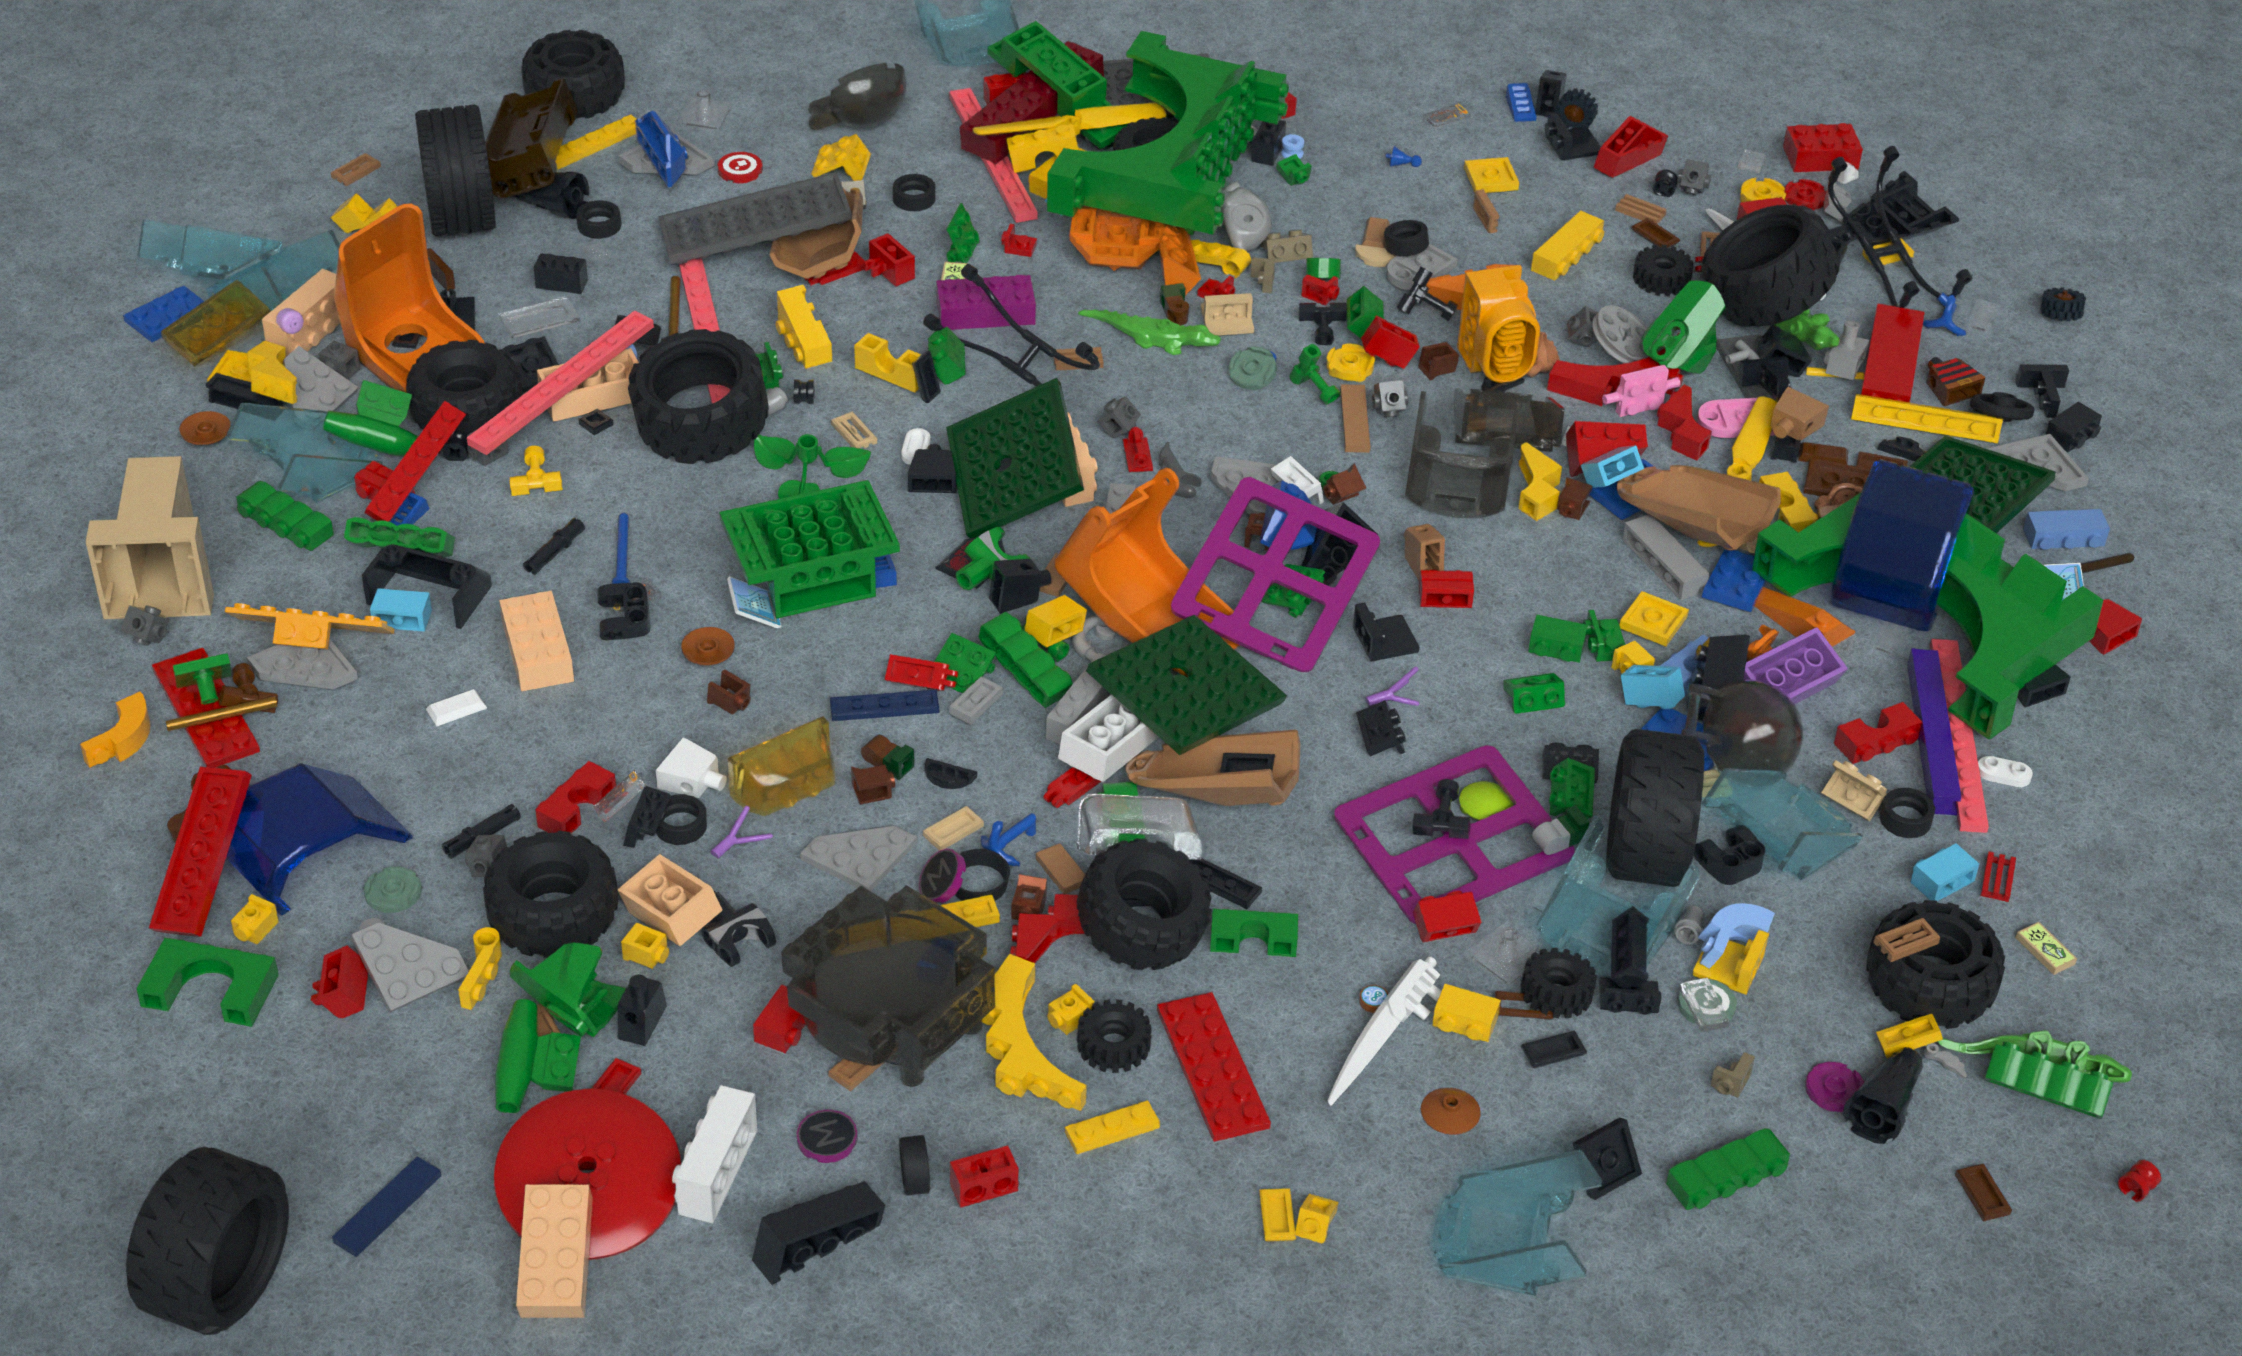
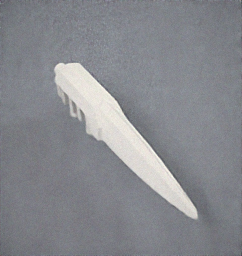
M1427 957L1425 961L1418 959L1412 962L1371 1017L1337 1077L1328 1098L1330 1106L1361 1073L1400 1022H1404L1412 1012L1422 1020H1425L1431 1011L1423 1006L1420 1001L1426 993L1435 1001H1438L1441 990L1434 985L1440 974L1434 969L1437 962L1433 957Z

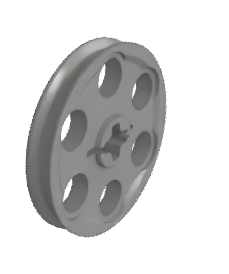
M1608 305L1603 307L1594 316L1592 321L1593 332L1601 346L1615 359L1625 364L1649 357L1643 352V341L1641 339V336L1644 335L1648 327L1633 313L1618 306Z

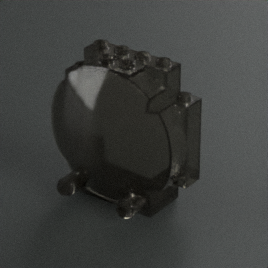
M907 885L898 893H894L888 901L863 886H859L855 891L846 895L843 901L832 910H828L813 926L808 927L795 941L787 944L783 951H781L783 973L793 978L787 985L788 1004L803 1015L805 1024L813 1037L830 1052L855 1063L875 1066L886 1062L899 1065L901 1082L909 1087L920 1085L924 1081V1070L965 1034L974 1035L981 1031L983 1026L982 1019L995 1008L994 966L982 960L987 954L986 933Z

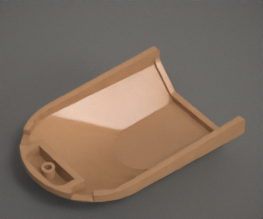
M852 188L850 189L851 192L847 193L843 189L852 212L851 220L843 224L827 225L820 230L811 229L803 231L795 236H783L773 241L770 256L775 267L806 279L810 277L819 278L825 275L827 270L834 267L836 270L845 267L852 257L862 231L863 196L860 189Z
M1670 465V470L1656 469L1655 466L1646 467L1617 482V492L1623 500L1690 538L1720 545L1726 550H1736L1747 542H1753L1758 537V533L1770 525L1781 503V490L1779 487L1692 466Z
M1297 730L1217 736L1182 755L1177 754L1165 743L1162 744L1163 750H1146L1131 759L1126 765V774L1128 779L1137 785L1223 806L1259 803L1279 805L1286 801L1299 781L1301 745ZM1223 753L1275 754L1273 772L1270 769L1220 773Z

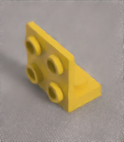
M857 134L849 137L844 136L838 142L831 145L826 144L819 149L811 175L818 177L843 166L846 174L851 176L854 181L863 180L871 153Z
M1758 930L1754 940L1749 939L1746 946L1728 940L1723 955L1710 969L1700 963L1704 953L1702 951L1692 975L1700 979L1717 980L1727 985L1731 990L1747 995L1764 958L1770 933Z

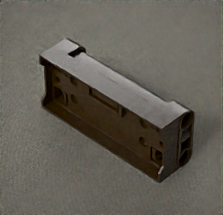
M565 78L553 81L550 88L521 96L515 92L504 95L485 142L492 193L496 197L506 198L548 186L554 181L557 172L556 158L567 127L573 125L578 112ZM499 182H501L502 184H507V186H502L499 184Z

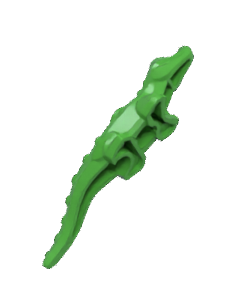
M1808 309L1787 321L1774 324L1781 330L1798 337L1801 342H1806L1814 350L1837 347L1839 345V337L1830 328L1826 327L1830 319L1824 313L1811 315Z
M1082 310L1078 312L1081 316L1094 318L1113 325L1120 331L1135 338V343L1144 349L1156 346L1164 348L1167 353L1172 355L1181 354V347L1184 345L1217 346L1221 341L1220 336L1212 334L1203 324L1185 327L1168 319H1156L1149 316L1143 318L1137 315L1131 317L1126 313L1121 315L1117 311L1109 312L1108 310Z
M2047 1030L2034 1031L2022 1035H1999L1969 1043L1956 1042L1946 1038L1938 1041L1942 1047L1967 1054H1990L1994 1052L1996 1044L2002 1045L2003 1042H2009L2020 1046V1052L2031 1055L2032 1051L2048 1055L2050 1057L2049 1061L2061 1065L2062 1061H2066L2079 1066L2078 1071L2089 1075L2091 1071L2103 1073L2109 1076L2108 1081L2129 1082L2132 1076L2129 1068L2118 1063L2108 1055H2089L2088 1051L2091 1049L2086 1042L2077 1040L2065 1043L2054 1040L2051 1033Z

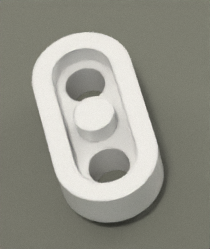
M1985 756L1978 761L1980 777L1985 780L2015 787H2025L2031 782L2033 772L2029 766L2022 762L1994 756Z

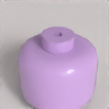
M292 308L282 309L276 317V323L288 334L298 333L303 327V316Z

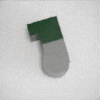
M1574 805L1566 809L1565 815L1551 822H1544L1536 827L1532 833V838L1545 854L1551 855L1587 840L1590 822L1578 807Z

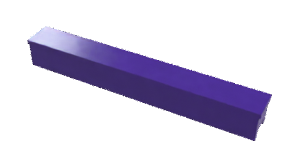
M1911 648L1907 669L1914 714L1922 721L1918 742L1926 795L1934 803V814L1957 815L1955 801L1961 802L1962 797L1938 650Z

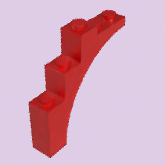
M1663 348L1658 352V355H1664L1666 349ZM1650 357L1631 363L1603 366L1574 364L1557 360L1549 373L1547 391L1602 406L1603 395L1617 391L1621 375L1661 365ZM1668 369V379L1678 377L1680 380V387L1678 389H1680L1684 379L1681 369ZM1676 388L1668 389L1666 394L1671 395Z

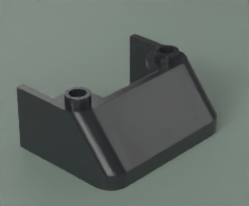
M394 544L382 548L362 574L366 604L370 606L372 605L377 588L384 589L395 573L458 589L452 598L455 623L458 629H462L492 586L490 574L471 564Z

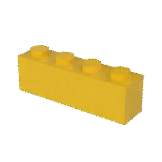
M1580 210L1533 253L1531 271L1554 281L1559 276H1564L1572 264L1576 265L1584 253L1588 254L1596 242L1600 243L1605 233L1603 230L1604 220Z

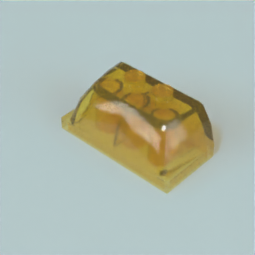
M235 280L163 329L161 335L171 349L187 359L195 367L196 365L206 363L246 336L270 313V308L240 281Z
M824 716L727 758L730 796L743 808L749 806V812L762 816H767L785 807H792L796 802L807 797H814L820 791L835 785L836 770L835 760L830 748L829 722Z

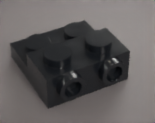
M545 336L530 338L524 343L508 345L502 349L514 361L515 367L519 369L522 393L529 391L538 384V369L559 365Z

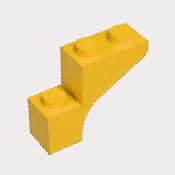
M356 193L339 206L331 216V219L345 233H350L353 230L364 228L398 206L388 198L373 210Z
M263 341L247 351L248 374H251V391L291 404L296 403L297 377L282 365L284 358H286V348Z
M1525 442L1521 445V459L1518 465L1528 487L1520 493L1518 509L1535 521H1538L1558 507L1560 491L1554 487L1560 484L1562 466Z

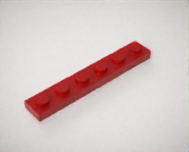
M446 401L442 403L365 510V514L376 521L390 522L464 420L466 416L464 412Z

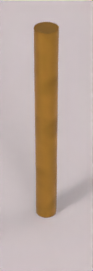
M678 276L671 277L669 336L679 332L680 278Z
M273 696L171 719L165 722L167 730L172 731L278 706L276 697Z

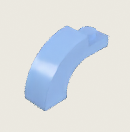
M1747 903L1732 904L1724 907L1716 913L1698 936L1699 939L1704 941L1701 947L1704 953L1700 963L1710 969L1723 955L1728 940H1739L1747 943L1749 939L1754 940L1758 930L1768 933L1775 913L1761 906Z

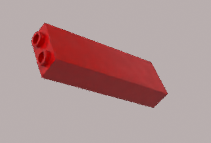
M1877 304L1861 395L1910 403L1925 312Z

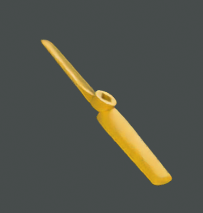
M1156 102L1092 107L1075 110V116H1056L974 127L973 132L976 135L982 136L1049 129L1059 125L1073 124L1076 136L1080 134L1081 129H1095L1129 124L1131 122L1135 123L1139 119L1144 118V120H1147L1151 117L1162 119V117H1166V111L1163 106Z
M1764 396L1757 398L1732 447L1733 464L1728 467L1727 475L1752 481V470L1761 461L1773 429L1771 421L1774 408L1778 403L1777 401ZM1697 541V544L1702 547L1717 546L1705 541Z

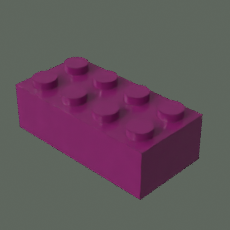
M1030 275L983 278L984 283L1019 326L1036 325V302ZM967 279L936 281L937 308L940 324L943 327L957 330L1011 326L983 289L976 286L972 281Z

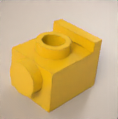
M1632 641L1614 650L1612 668L1614 670L1620 669V672L1623 674L1632 665L1654 666L1655 658L1636 641Z
M251 894L248 897L249 902L232 918L231 923L233 933L239 940L244 942L248 940L258 944L279 921L274 903Z
M636 923L621 941L623 960H631L651 969L657 963L663 964L669 955L666 934Z
M1077 984L1071 986V991L1048 1004V1021L1055 1029L1060 1028L1067 1035L1078 1028L1079 1018L1083 1016L1087 1008L1092 1011L1094 1000Z

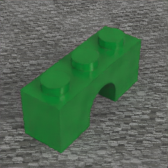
M1213 909L1210 952L1239 953L1241 941L1246 938L1255 937L1267 944V955L1296 957L1298 914Z

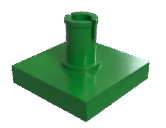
M228 653L173 665L177 689L197 684L201 704L217 702L219 699L213 680L231 676Z

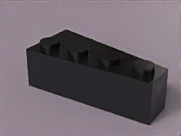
M864 1181L852 1186H846L827 1195H821L802 1204H796L788 1209L770 1213L761 1218L752 1261L769 1283L774 1285L781 1281L779 1275L791 1269L795 1273L805 1267L804 1262L818 1254L822 1258L834 1251L839 1242L842 1241L846 1245L879 1227L885 1204Z

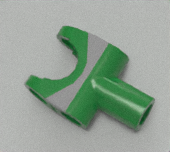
M995 527L974 539L967 546L964 552L972 561L956 572L957 582L964 590H971L987 578L992 580L994 561L1031 558L1027 554L1011 556L1004 553L1000 549L998 542L1006 532L1001 527Z

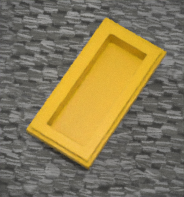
M1290 1188L1259 1189L1265 1241L1296 1240Z

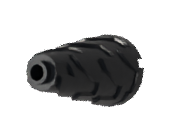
M556 172L552 184L513 196L520 201L534 204L536 207L549 210L556 215L575 219L577 210L587 203L583 199L584 195L589 196V185L586 177L581 173Z
M1905 1047L1898 1052H1894L1848 1098L1843 1114L1846 1123L1850 1120L1853 1124L1850 1129L1853 1133L1876 1144H1885L1888 1139L1893 1138V1141L1898 1137L1906 1122L1907 1108L1913 1097L1912 1091L1923 1069L1922 1058L1917 1051Z

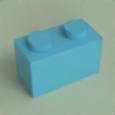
M1636 445L1616 448L1581 464L1586 482L1592 485V488L1606 487L1644 469Z
M377 588L370 608L371 616L380 617L382 621H387L388 626L394 629L425 631L432 612L429 592Z
M1632 665L1621 674L1626 705H1636L1638 708L1660 706L1661 709H1670L1675 707L1685 697L1680 667Z
M1956 843L1946 849H1940L1935 855L1927 859L1919 860L1913 867L1911 883L1928 899L1939 901L1974 882L1979 863Z

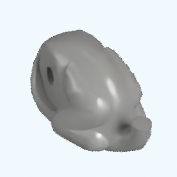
M1238 181L1233 182L1222 190V193L1225 194L1224 204L1221 207V212L1224 213L1223 222L1232 247L1241 248L1249 252L1257 248L1272 230L1270 211L1262 198L1253 194L1248 189L1240 187Z

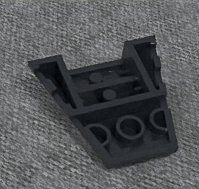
M1905 170L1899 174L1897 180H1891L1887 183L1882 191V201L1886 217L1899 239H1911L1959 222V218L1946 206L1934 211L1918 197V182ZM1875 193L1871 196L1869 202L1866 204L1862 203L1848 214L1853 221L1858 220L1863 227L1861 231L1864 236H1867L1872 246L1891 242L1879 214ZM1843 218V223L1848 224L1847 221Z

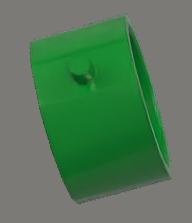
M1306 258V275L1308 274L1318 279H1331L1333 276L1340 279L1341 259Z

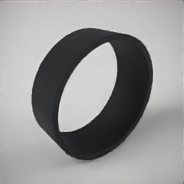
M972 849L960 853L965 860L966 868L978 865L991 867L1002 875L1004 882L997 888L985 892H972L960 887L955 896L961 901L992 895L994 901L1001 898L1007 889L1010 876V867L1007 861L998 853L986 849Z

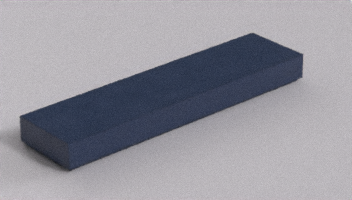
M937 690L830 698L832 721L939 713Z
M417 1156L332 1236L333 1243L355 1257L360 1255L441 1177V1170Z

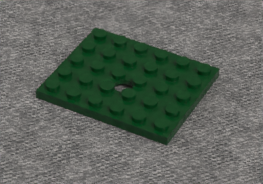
M1057 378L946 427L956 472V483L965 531L969 538H977L986 531L995 527H1002L1084 490L1063 390ZM1005 458L1012 460L1011 465L1006 470L996 471L1001 466V460Z
M1946 435L1908 467V469L1922 477V484L1945 499L1941 516L1943 520L1954 526L1963 513H1967L1996 534L2055 480L2056 471ZM1953 487H1956L1960 490L1956 493L1946 492L1947 490H1951Z
M1195 615L1089 663L1086 672L1179 755L1277 707L1287 697L1277 685L1272 683ZM1179 668L1187 674L1188 678L1181 674L1173 676L1169 669Z

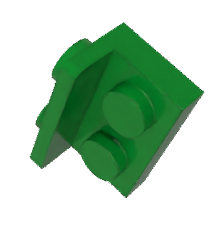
M764 342V353L755 355L760 361L765 388H779V379L783 378L782 368L780 364L776 365L778 364L776 350H771L770 343Z
M1588 610L1587 620H1583V624L1588 625L1589 652L1594 653L1596 662L1613 661L1614 650L1625 645L1618 620H1597L1595 611Z
M1555 673L1503 680L1504 691L1512 697V708L1515 714L1562 708L1565 706L1564 681Z
M1570 758L1565 759L1552 768L1550 773V815L1557 816L1562 812H1566V809L1576 805L1587 819L1593 816L1595 768Z

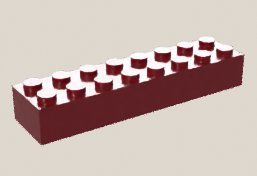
M1067 41L1064 43L1104 77L1102 54L1074 42ZM1030 70L960 126L961 149L997 164L1010 154L1006 138L1033 133L1037 130L981 136L976 135L973 132V128L1055 117L1058 114V92Z

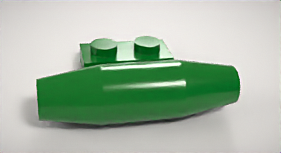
M363 380L356 401L358 414L327 411L322 430L354 445L388 455L404 457L418 438L417 435L399 427L407 416L412 394Z
M519 999L514 1002L502 1032L495 1072L496 1109L503 1113H517L520 1111L530 1081L545 1090L562 1092L573 1090L581 1036L551 1032L550 1034L538 1037L537 1004L528 999Z

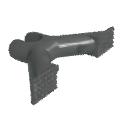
M1166 442L1159 454V465L1162 466L1161 469L1170 468L1177 475L1179 488L1174 495L1193 498L1196 495V490L1192 486L1200 487L1202 483L1201 478L1195 474L1183 471L1169 448V442Z

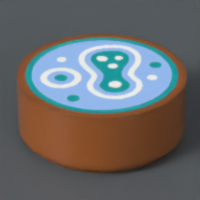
M1378 985L1366 986L1360 992V1006L1365 1011L1375 1013L1387 997L1388 992Z

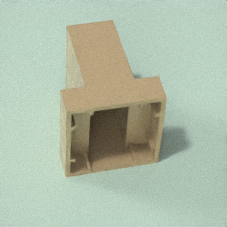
M182 457L128 458L117 520L89 521L85 541L103 618L124 619L129 605L142 608L149 605L160 609V615L165 617L211 615L214 592L199 518L193 515Z

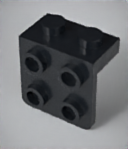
M1557 112L1548 114V120L1545 124V136L1561 160L1598 155L1601 146L1588 127L1567 129Z

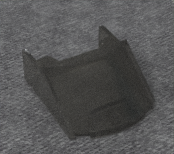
M1455 388V443L1521 449V445L1527 442L1539 451L1553 452V446L1560 448L1565 409L1552 397L1546 396L1544 402L1532 400L1533 394L1471 389L1470 394H1465L1460 388Z
M1421 391L1405 498L1426 511L1454 518H1482L1504 511L1513 470L1520 421V403H1515L1511 435L1496 437L1491 443L1489 457L1440 451L1441 434L1439 430L1435 427L1424 425L1427 396L1425 391Z

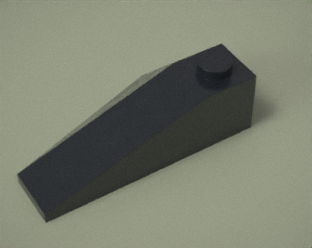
M1344 502L1325 509V511L1376 533ZM1316 528L1315 540L1312 545L1308 546L1302 566L1324 570L1323 583L1329 586L1337 579V574L1347 568L1357 546Z

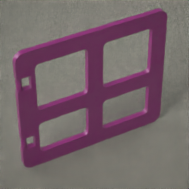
M1245 477L1236 487L1171 602V611L1182 619L1192 615L1198 617L1201 612L1214 618L1212 623L1201 620L1217 635L1267 658L1270 657L1281 662L1282 665L1299 672H1310L1315 667L1380 545V538L1376 533L1257 479ZM1251 500L1260 501L1287 514L1283 525L1265 555H1259L1229 540ZM1305 524H1311L1357 546L1336 587L1327 586L1283 565L1287 554ZM1218 559H1224L1254 574L1235 611L1229 616L1195 600ZM1273 583L1323 604L1325 607L1302 648L1288 644L1251 627L1249 624L1270 585ZM1276 646L1287 651V653L1283 657L1272 652V648Z
M1490 745L1481 746L1338 806L1334 812L1337 824L1351 839L1354 847L1387 892L1398 903L1405 916L1414 924L1416 922L1413 911L1418 901L1422 898L1404 874L1448 855L1458 854L1477 880L1436 898L1445 897L1453 891H1462V893L1472 891L1475 902H1478L1573 860L1575 854L1574 846L1551 855H1547L1542 851L1503 869L1494 868L1477 843L1523 823L1530 824L1535 830L1540 824L1551 822L1552 818L1499 751ZM1479 768H1486L1515 804L1508 809L1470 824L1469 839L1450 838L1449 832H1442V837L1397 856L1388 854L1362 819L1369 814L1410 797L1416 798L1427 814H1432L1440 805V799L1436 796L1434 789L1440 780H1453ZM1360 829L1366 836V838L1361 840L1354 833ZM1404 888L1410 897L1403 899L1397 891Z

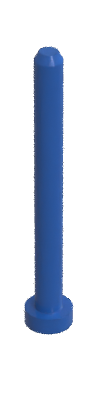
M621 513L618 518L616 577L612 580V584L630 583V580L626 577L629 516L626 513Z

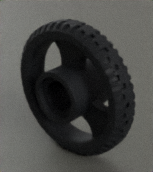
M2008 393L1976 394L1972 396L1970 406L1975 411L2001 418L2003 422L2027 420L2032 418L2034 414V407L2030 403L2017 399L2015 395Z

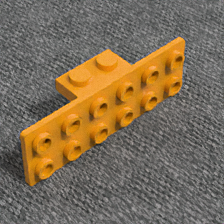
M234 603V608L225 607V613L237 619L275 623L273 644L328 650L331 628L394 634L395 630L387 625V621H382L380 617L365 616L364 620L354 618L355 615L339 613L338 617L328 615L329 613L312 611V615L302 613V610L286 608L285 613L276 610L277 608L260 606V610L250 608V605Z

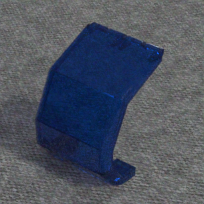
M1883 459L1873 462L1854 508L1839 556L1832 584L1831 603L1842 609L1915 630L1930 631L1937 617L1935 608L1951 554L1974 494L1971 484L1955 479L1951 481L1948 480V477L1930 472L1925 474L1923 470L1904 465L1900 467L1897 463Z
M299 763L248 787L226 859L267 901L275 904L276 911L282 916L291 910L280 898L288 875L306 857L355 834L405 843L412 839L413 836L354 777Z

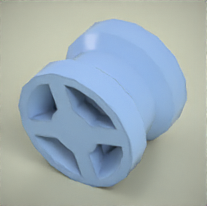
M1295 134L1283 137L1282 146L1284 148L1281 151L1282 156L1288 158L1296 154L1301 159L1304 154L1302 150L1304 139Z

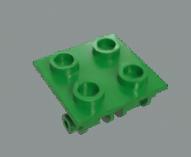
M960 203L946 229L952 240L951 249L947 252L946 257L949 262L961 261L962 263H968L976 245L979 243V234L971 223L970 214L965 210L963 203Z
M1285 564V567L1321 583L1324 581V570ZM1273 583L1261 602L1289 608L1288 614L1297 618L1298 615L1302 616L1307 608L1306 605H1310L1312 601L1308 597Z
M951 633L934 662L948 664L949 670L958 671V677L947 676L946 680L956 682L955 688L952 689L963 694L981 676L983 677L986 672L993 673L995 664L992 663L996 652Z

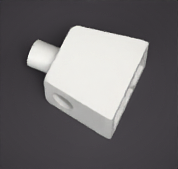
M686 738L681 739L656 769L657 788L699 798L708 787L722 791L727 781V777L718 771V758L716 755Z

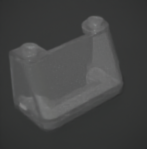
M1089 794L1080 803L1077 849L1089 855H1098L1100 852L1104 853L1109 846L1118 843L1119 833L1160 835V839L1169 842L1173 850H1180L1188 856L1187 859L1201 860L1202 845L1189 804L1182 799Z

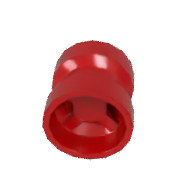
M2139 1160L2131 1167L2130 1171H2127L2119 1178L2118 1186L2125 1195L2130 1190L2135 1192L2136 1194L2131 1199L2135 1202H2140L2149 1194L2150 1190H2153L2160 1184L2161 1174L2151 1162Z

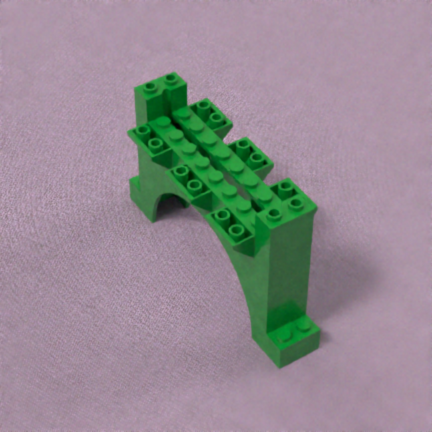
M1140 31L1126 53V57L1133 59V76L1126 85L1125 91L1146 97L1170 111L1179 123L1164 136L1134 148L1102 152L1063 148L1047 173V211L1074 217L1078 209L1085 205L1181 227L1191 235H1194L1195 231L1213 235L1217 227H1221L1224 219L1221 207L1224 204L1225 194L1222 193L1227 177L1230 178L1233 171V164H1230V159L1237 161L1241 153H1245L1248 141L1251 142L1253 139L1254 128H1251V123L1254 119L1278 124L1281 117H1285L1288 108L1285 98L1289 91V84H1286L1287 75L1255 68V61L1239 65L1169 50L1168 45H1166V36Z
M1904 465L1799 533L1780 519L1758 533L1752 571H1755L1789 597L1808 588L1825 583L1849 580L1872 581L1890 584L1914 592L1946 611L1963 629L1974 655L1969 663L1956 673V678L1965 683L1968 688L1949 707L1948 711L1988 740L2011 725L2019 690L2027 682L2094 638L2104 601L2084 586L2063 599L2067 581L2026 553L2021 556L2014 567L2001 559L2005 539L1967 513H1963L1954 526L1943 520L1941 516L1945 499L1922 484V477Z

